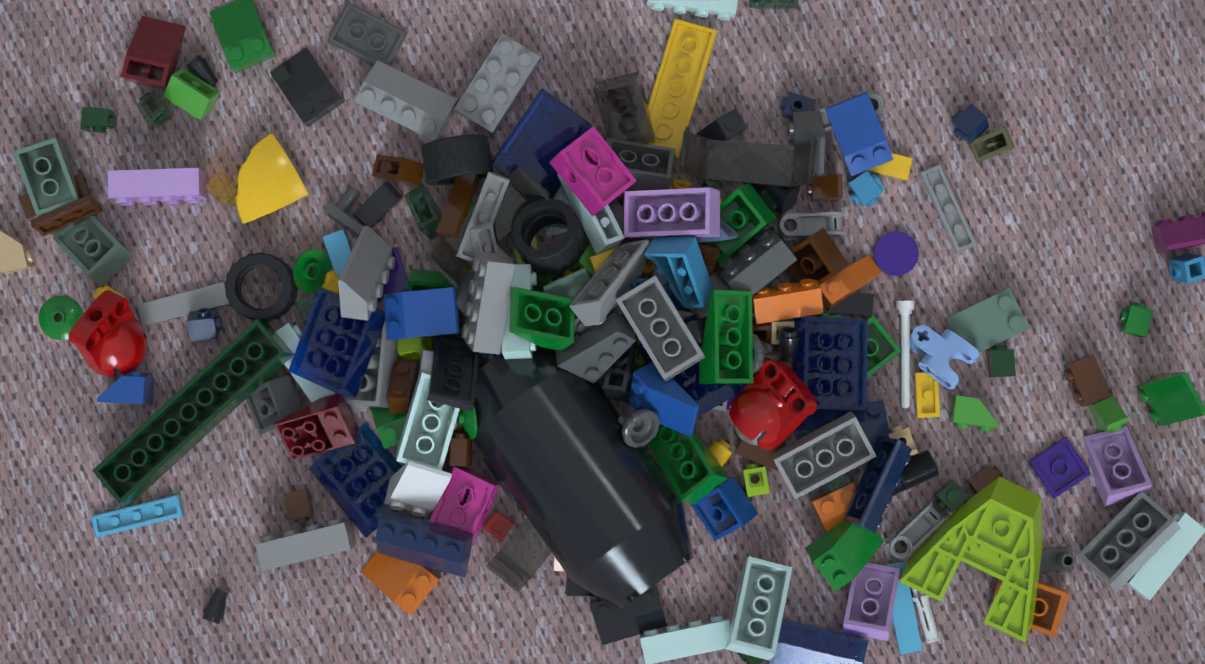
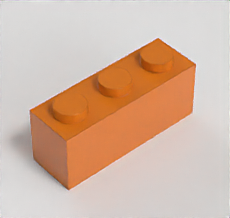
M803 279L799 283L791 284L785 282L775 287L764 286L752 296V313L754 314L753 319L755 323L762 324L823 313L822 292L817 280Z

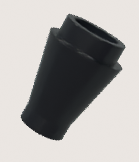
M200 55L186 65L190 73L211 86L219 81L206 58H202Z
M783 327L778 334L782 360L784 362L796 361L801 337L799 329L796 327Z
M215 589L214 594L202 611L204 613L202 618L219 624L220 620L224 618L228 593Z

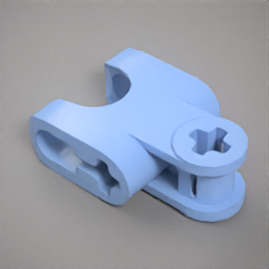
M920 325L913 330L910 337V348L922 357L919 367L948 389H954L959 382V377L950 368L949 361L960 359L968 364H972L979 358V352L974 346L948 329L939 335L930 327ZM921 337H923V338L925 339V340H922V342L918 340V339H920Z

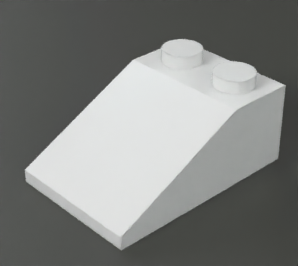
M408 461L390 478L384 504L391 505L390 507L394 510L402 511L405 509L412 511V514L418 517L427 516L437 505L451 480L452 474Z

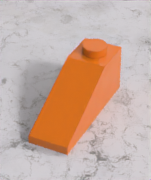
M869 254L820 285L822 302L828 311L882 273Z

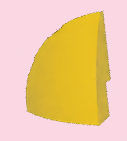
M272 133L263 137L250 149V155L245 163L241 164L236 179L238 189L235 201L242 224L274 212L308 195L293 164Z

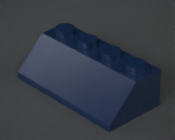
M883 400L818 409L812 415H808L794 430L795 439L798 440L852 411L874 450L880 436L889 438L888 421Z
M879 437L874 449L876 457L869 460L844 515V520L875 533L876 529L882 524V515L885 509L891 504V495L901 481V473L910 461L912 449L898 439Z
M388 510L378 520L375 541L380 554L465 578L474 534Z

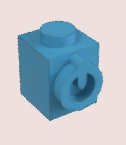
M868 171L846 185L851 191L849 196L855 205L860 204L861 207L866 204L868 207H871L880 200L878 196L885 190L874 172L869 174Z
M1185 253L1168 259L1169 273L1173 281L1189 284L1205 278L1204 256Z

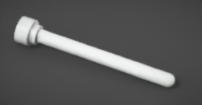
M896 301V310H898V314H901V406L908 408L910 406V314L914 310V301Z

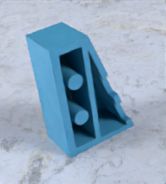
M654 237L644 255L647 259L653 260L658 267L656 271L660 276H665L670 283L668 287L684 308H705L710 300L711 291L714 288L696 237Z

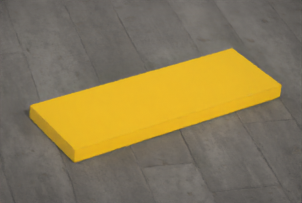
M674 19L637 143L674 148V158L679 159L716 40L717 30Z

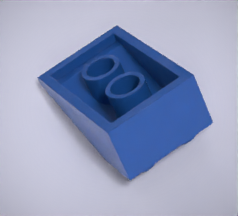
M868 92L825 108L845 166L851 176L893 160Z
M455 287L383 295L387 340L459 333Z
M653 362L633 372L628 400L630 406L636 410L649 409L654 411L659 416L660 424L687 436L692 435L699 405L673 378L665 381Z

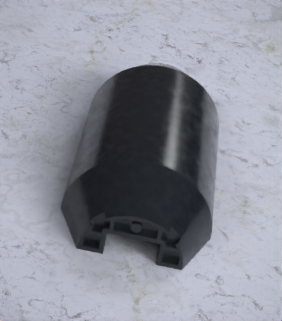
M536 345V351H532V358L504 359L502 353L499 355L492 354L486 358L487 363L477 372L474 401L477 416V434L473 440L571 581L621 610L649 588L694 558L683 502L679 499L677 493L643 446L633 448L624 442L622 436L623 426L618 421L621 415L610 399L605 398L604 391L597 381L592 383L558 367L555 350Z

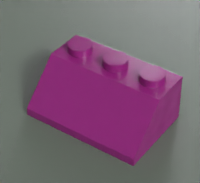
M1205 212L1201 213L1202 217L1193 218V214L1181 216L1179 217L1180 221L1172 223L1171 219L1157 221L1158 225L1151 227L1156 253L1204 245Z

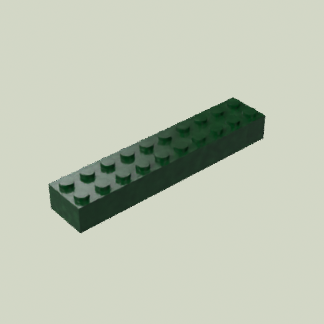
M256 319L92 471L120 505H131L283 366L294 353L267 321Z

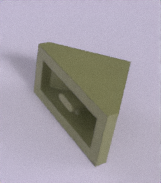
M1007 126L975 139L970 144L977 163L1015 148Z

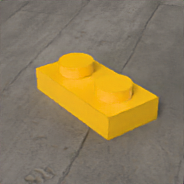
M914 373L916 418L940 417L939 383L926 373Z

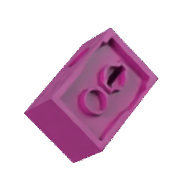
M594 126L559 152L549 162L592 217L637 181Z
M454 466L451 472V480L439 499L429 522L474 534L472 546H474L501 486L497 481L465 466Z

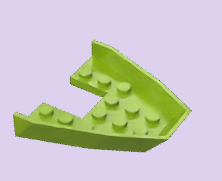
M999 476L958 507L908 559L899 577V582L941 602L960 561H963L1002 580L983 623L1026 643L1034 620L1042 555L1041 496Z

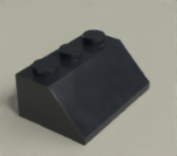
M655 585L621 610L602 599L590 602V608L602 645L642 634L646 630L667 626Z

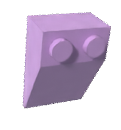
M1127 426L1115 432L1104 431L1084 436L1083 439L1094 481L1104 507L1133 500L1141 491L1148 496L1152 483Z
M866 563L851 582L843 623V633L884 641L889 640L900 568Z

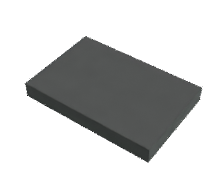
M348 2L327 42L373 66L377 60L391 66L408 33Z

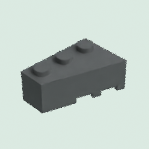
M613 313L602 324L598 326L592 325L590 331L581 336L580 334L575 335L574 343L562 351L555 350L557 366L595 383L636 341L635 331L626 318Z

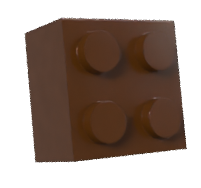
M824 227L789 249L797 261L790 265L788 269L798 283L803 279L817 280L819 285H821L849 265Z

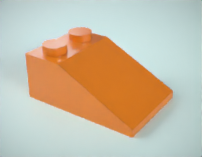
M849 481L810 500L825 533L844 521V515L856 491L854 482Z
M379 550L375 552L360 572L411 616L441 579L439 575L428 567L380 554Z
M1000 579L998 580L997 587H996V590H995L993 599H994V597H995V595H996V593H997V591H998V589H999V587H1000V584H1001V582H1002V580H1000ZM1038 580L1035 613L1031 629L1053 637L1058 635L1072 591Z

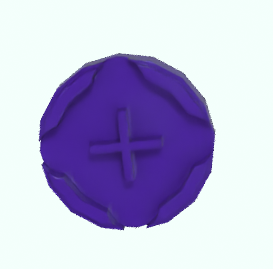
M889 232L879 238L874 247L875 263L887 275H904L911 271L918 262V246L914 239L904 232Z

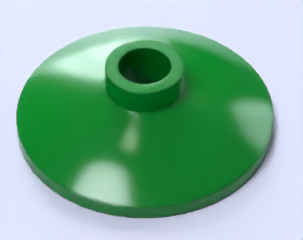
M309 249L299 255L292 271L293 281L298 289L309 294L319 291L324 284L326 273L332 269L329 256L318 249Z
M55 296L48 299L42 305L39 312V324L42 331L50 338L66 340L70 330L82 316L83 311L74 299L68 296ZM59 313L62 315L60 322L56 320V315Z
M475 406L472 412L460 409L456 422L458 425L462 424L465 433L470 439H474L477 434Z

